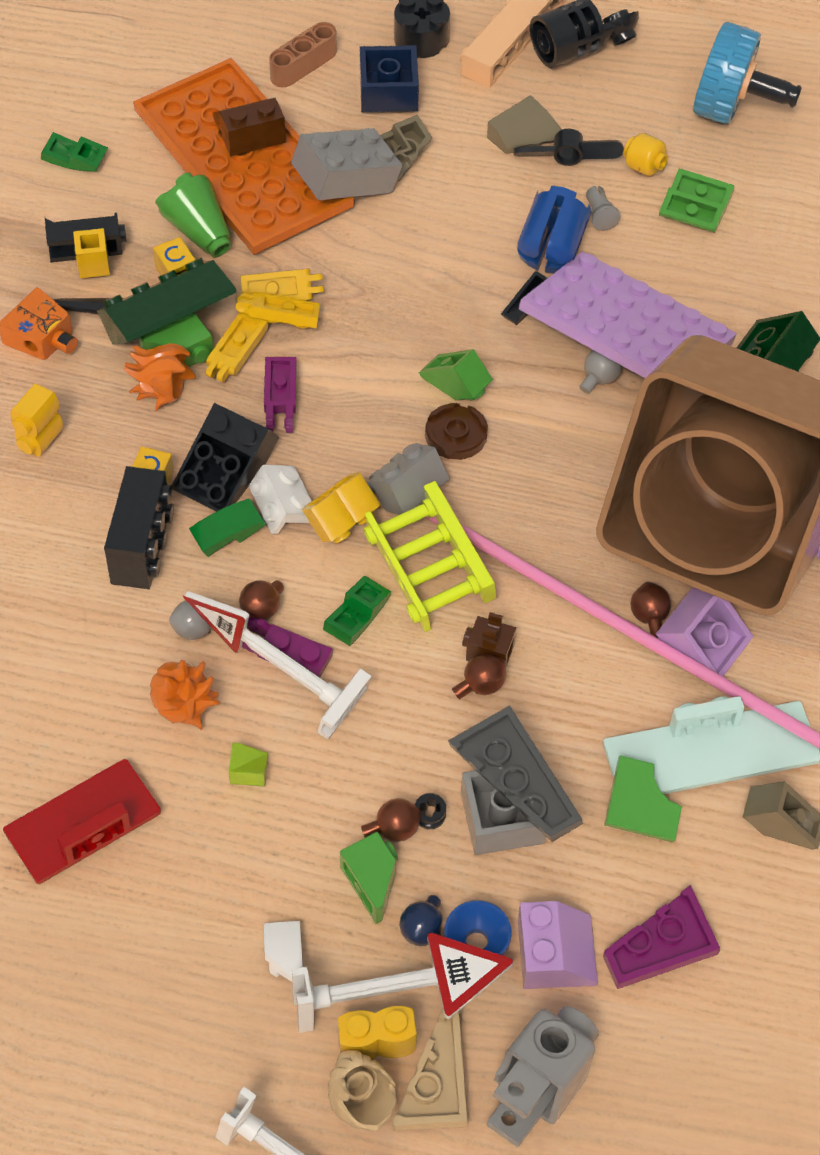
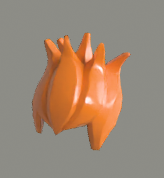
M168 343L148 350L135 345L133 349L136 353L131 351L129 355L137 364L126 362L124 366V371L139 382L129 392L139 393L136 400L157 398L155 411L164 404L176 401L181 396L183 380L196 378L193 371L184 363L190 353L178 344Z
M180 660L179 663L167 662L157 669V673L153 675L150 682V696L153 706L171 723L192 724L202 730L201 714L208 707L220 704V701L216 700L219 693L210 690L214 678L210 676L206 679L203 674L205 669L204 661L197 667L185 663V660Z

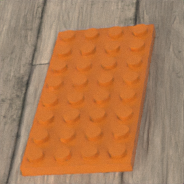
M229 58L135 100L133 104L136 113L186 173H191L192 176L205 175L209 178L225 221L252 254L255 255L354 207V198L318 200L291 163L300 136L286 120V143L230 157L213 118V112L267 98L232 58Z

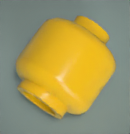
M647 133L632 136L627 141L623 152L627 166L646 176H652L658 170H663L669 158L668 154H666V144Z

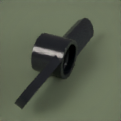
M568 128L556 133L554 146L515 147L514 156H554L557 163L564 166H572L578 164L582 159L619 158L623 154L624 146L619 140L583 141V136L579 131Z

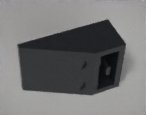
M214 403L171 485L172 490L216 512L232 505L239 500L249 487L261 466L266 464L279 437L271 430Z

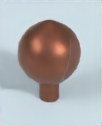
M262 580L248 583L240 593L239 604L241 610L246 611L250 618H261L264 620L271 618L279 608V594L284 590L283 584L278 580L271 584Z
M645 582L631 597V611L637 620L648 624L650 634L658 638L656 633L662 626L661 621L665 620L670 613L671 600L663 587Z
M479 654L473 657L465 667V680L453 687V692L459 700L472 691L480 695H490L497 692L502 687L506 678L505 661L491 654Z
M401 798L391 799L381 806L377 813L376 821L361 826L363 835L366 838L378 832L390 841H405L416 833L421 819V810L408 800Z

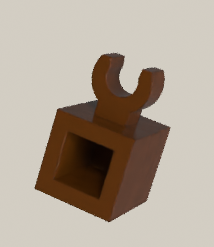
M492 612L489 613L488 619L477 616L474 627H467L462 646L467 647L466 661H470L479 654H491L503 659L507 666L515 645L517 627L502 623L503 616Z

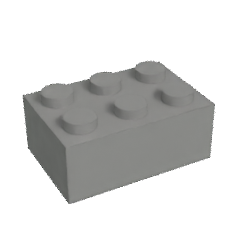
M375 128L300 134L291 161L294 168L318 200L392 193L402 168L401 162Z

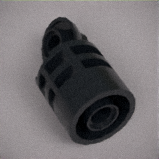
M576 0L534 16L530 21L531 41L541 62L545 66L553 68L601 49L606 40L611 39L613 45L617 46L637 36L635 27L639 20V11L628 13V10L624 9L609 15L602 21L598 9L591 0Z

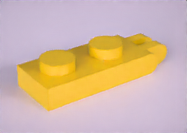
M310 268L240 275L242 293L252 294L253 292L298 300L313 299L312 293L324 292V285H311V281L323 280V273L310 274Z
M253 292L252 294L240 293L237 296L236 310L247 313L250 317L268 321V323L281 322L292 324L301 329L317 328L320 303Z
M239 312L209 354L206 361L208 367L205 375L213 378L218 372L216 380L222 383L225 382L229 375L236 376L268 330V321L253 318L247 313Z

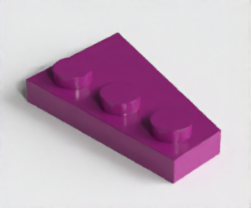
M690 885L668 905L665 904L659 908L650 919L640 926L637 925L604 951L603 958L616 988L620 989L718 955L721 948Z

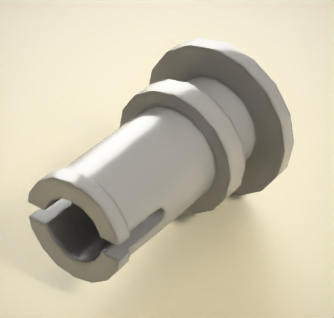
M596 186L589 188L586 192V198L592 207L591 214L594 228L605 231L615 227L621 217L619 210L607 200L605 191L601 186H598V191Z

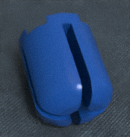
M551 186L549 191L539 194L537 191L517 243L520 259L529 267L538 271L546 253L545 259L548 261L545 266V273L554 274L565 264L575 259L592 213L589 204L586 208L581 201L575 198L577 194L575 191L558 186Z

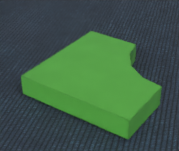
M620 755L617 760L604 826L674 842L682 806L668 800L659 790L654 778L653 763Z

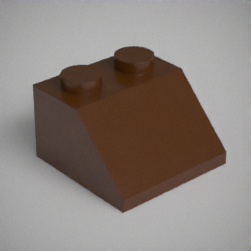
M276 97L213 112V118L230 157L286 143L285 117Z

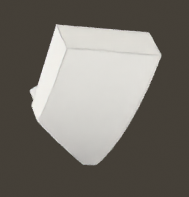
M300 921L263 923L265 960L269 962V971L275 977L282 975L292 982V969L303 967Z

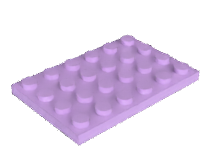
M583 251L574 260L565 264L523 297L519 305V310L644 378L684 339L690 336L702 335L731 346L737 334L728 329L724 324L701 315L699 311L686 307L675 301L671 296L654 290L645 282L638 281L624 274L620 269L611 267L598 260L594 255Z

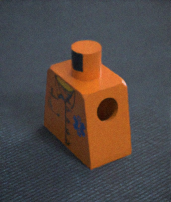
M38 287L0 321V335L4 345L41 360L48 359L57 349L66 354H71L78 343L77 338L72 336L73 331L68 312Z

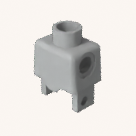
M569 1006L563 1007L557 1015L546 1009H542L534 1015L507 1049L503 1062L496 1072L494 1081L499 1086L494 1091L493 1097L499 1100L501 1104L488 1119L487 1126L518 1148L540 1118L549 1124L556 1123L586 1081L595 1053L594 1041L599 1036V1031L590 1018ZM506 1115L514 1118L515 1123L511 1126L505 1125L501 1118Z

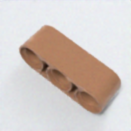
M319 22L274 50L269 56L272 84L282 88L291 86L334 58L337 53L336 27L328 22Z

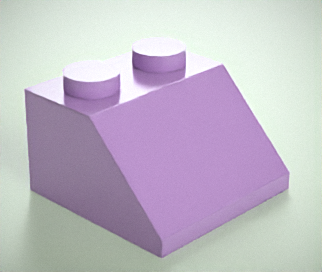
M691 588L656 633L661 641L721 676L725 675L753 638V635L729 601L697 588Z
M558 901L520 903L518 932L523 988L597 986L598 980L590 914Z

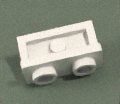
M262 465L251 481L249 488L271 534H278L285 523H310L302 509L311 502V499L295 466Z

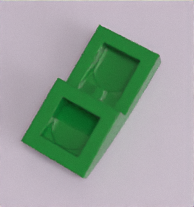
M53 132L41 152V160L73 170L97 171L107 153L108 147L82 136L78 142H75Z
M246 499L218 510L191 526L189 530L203 553L209 557L233 539L241 543L264 527L266 523L250 499Z
M364 575L345 593L344 603L324 621L323 630L351 646L384 607L391 596V591Z

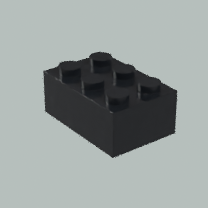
M126 466L104 546L111 585L150 590L153 577L158 578L161 560L158 558L160 550H165L167 531H165L167 523H172L174 516V504H170L172 486L167 485L165 471Z

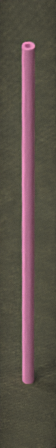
M428 516L425 517V518H427L428 520H430V521L434 522L435 524L439 525L435 517H432V518H429ZM461 524L474 547L732 698L740 696L745 706L820 749V733Z

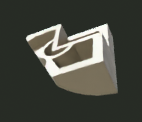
M530 95L488 121L487 139L505 154L514 153L515 147L540 146L543 142L554 141L556 133L562 129L548 111Z
M418 114L393 124L391 131L380 135L402 164L396 182L401 180L432 139Z

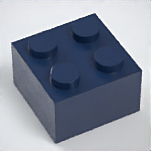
M416 45L360 46L361 112L418 111L419 79Z

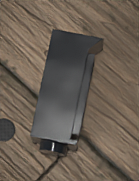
M117 212L114 213V216L52 222L45 218L50 263L76 260L74 231L104 228L108 256L122 255L121 243L127 242L125 224L118 223Z

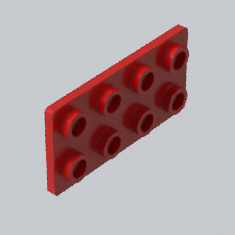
M123 759L4 826L3 832L35 883L41 884L161 814V808L129 761Z

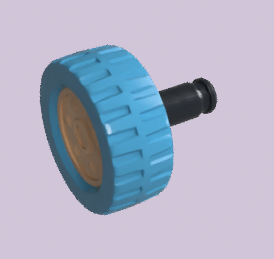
M725 22L718 32L696 93L693 112L707 119L729 124L734 117L740 100H744L747 93L779 104H788L793 108L796 106L802 87L801 85L795 86L789 81L756 71L757 62H755V58L760 45L761 34L747 27Z

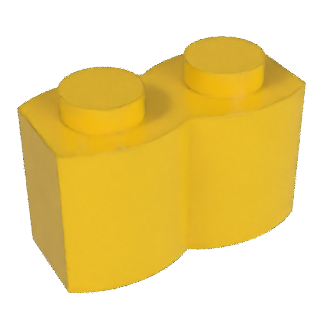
M34 383L10 411L12 426L15 429V439L18 448L26 454H34L40 457L62 431L63 421L58 413L60 405L55 393L37 383Z
M357 472L350 473L339 480L326 492L308 503L302 511L322 542L333 541L336 544L351 534L349 529L356 523L359 525L366 523L365 513L371 511L374 517L375 513L373 511L380 506V503L361 473Z
M391 1006L377 1013L356 1010L347 1012L337 1018L340 1053L347 1050H359L362 1055L370 1056L372 1060L378 1055L385 1058H402L416 1051L417 1033L412 1008Z

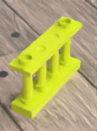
M436 481L424 486L426 499L422 500L421 505L381 524H377L371 511L365 513L367 526L363 528L371 546L377 545L409 603L406 605V609L414 624L419 622L424 632L431 630L428 613L470 593H473V595L479 593L484 604L496 599L495 583ZM426 516L436 518L439 524L436 526V530L394 550L391 549L385 538L386 535ZM443 541L444 544L450 543L453 548L450 556L406 576L399 561ZM455 567H458V569L464 567L468 574L465 582L425 601H420L413 587Z

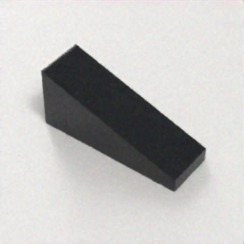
M535 270L501 315L515 325H518L528 315L519 310L521 299L548 278Z

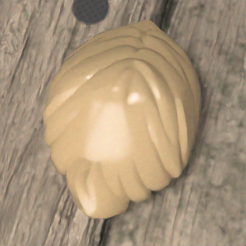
M359 1050L342 1051L338 1055L335 1068L330 1072L328 1098L332 1110L350 1126L379 1131L390 1118L392 1111L395 1110L397 1099L394 1086L396 1084L385 1068L378 1061L371 1060L370 1056L362 1055Z

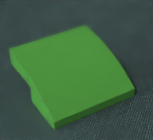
M679 168L672 187L668 189L659 215L715 233L734 192V185Z

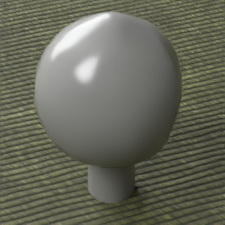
M592 350L585 359L584 369L587 377L579 386L580 389L590 394L597 384L605 385L612 383L619 377L622 365Z
M186 600L176 606L169 618V622L175 632L187 640L200 639L211 629L207 622Z

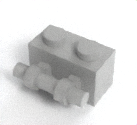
M415 443L407 446L402 454L397 453L390 459V463L385 464L380 470H376L371 474L367 484L373 494L377 493L385 511L400 515L417 507L422 500L426 499L425 485L436 481L438 486L441 487L450 478L436 448Z

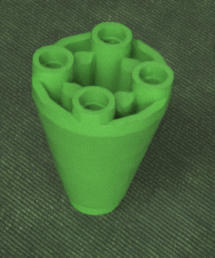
M184 173L177 178L176 185L172 189L161 194L156 199L155 203L159 208V212L205 253L210 254L213 258L222 256L231 248L232 243L213 185L205 175L192 176L191 173Z

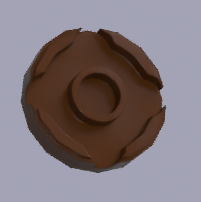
M450 403L442 405L430 413L425 426V439L428 446L436 448L439 456L447 459L462 460L473 457L483 449L487 442L488 424L484 415L476 408L469 405L466 408L460 406V403Z

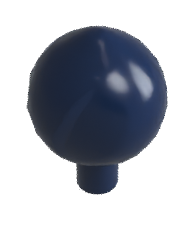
M430 895L426 902L418 901L412 903L402 912L399 922L400 931L410 944L427 946L429 933L441 936L443 916L438 909L441 900L437 896Z

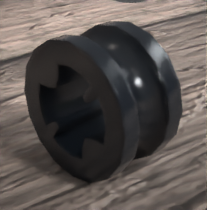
M433 793L421 795L415 803V806L421 810L419 826L427 830L440 827L446 818V804L439 795ZM428 806L435 807L432 817L425 816Z

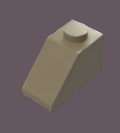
M783 781L750 787L743 818L764 836L812 850L818 849L820 843V813L789 784Z

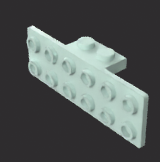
M722 696L713 699L711 702L701 704L686 703L673 709L669 726L609 737L603 740V747L613 779L620 755L653 763L654 778L659 790L663 794L820 763L819 748L754 710L744 711V705L740 696L733 698ZM800 701L774 706L810 727Z

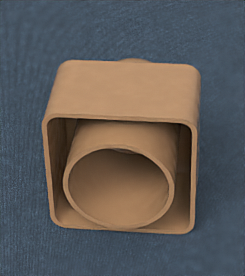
M693 335L684 339L643 380L596 526V535L603 548L617 556L755 613L772 615L782 610L815 559L820 546V380L706 336Z

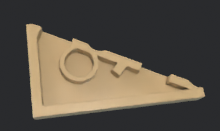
M442 1007L434 1031L427 1041L417 1064L415 1074L408 1084L401 1106L393 1118V1131L467 1127L459 1011L450 1019H447L444 1016Z

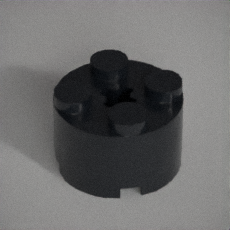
M399 0L394 11V42L396 46L416 45L417 58L433 57L439 54L441 48L447 47L450 31V9L443 0Z

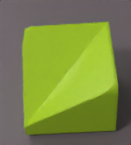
M232 742L229 765L230 784L265 786L268 753L241 743Z

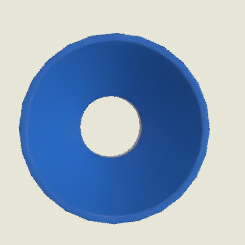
M473 900L457 906L448 916L444 927V937L467 944L466 939L469 935L480 933L488 941L487 946L483 949L503 956L511 941L509 919L499 907L485 901Z

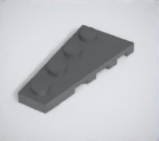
M510 705L448 740L451 748L551 842L583 824L581 816Z

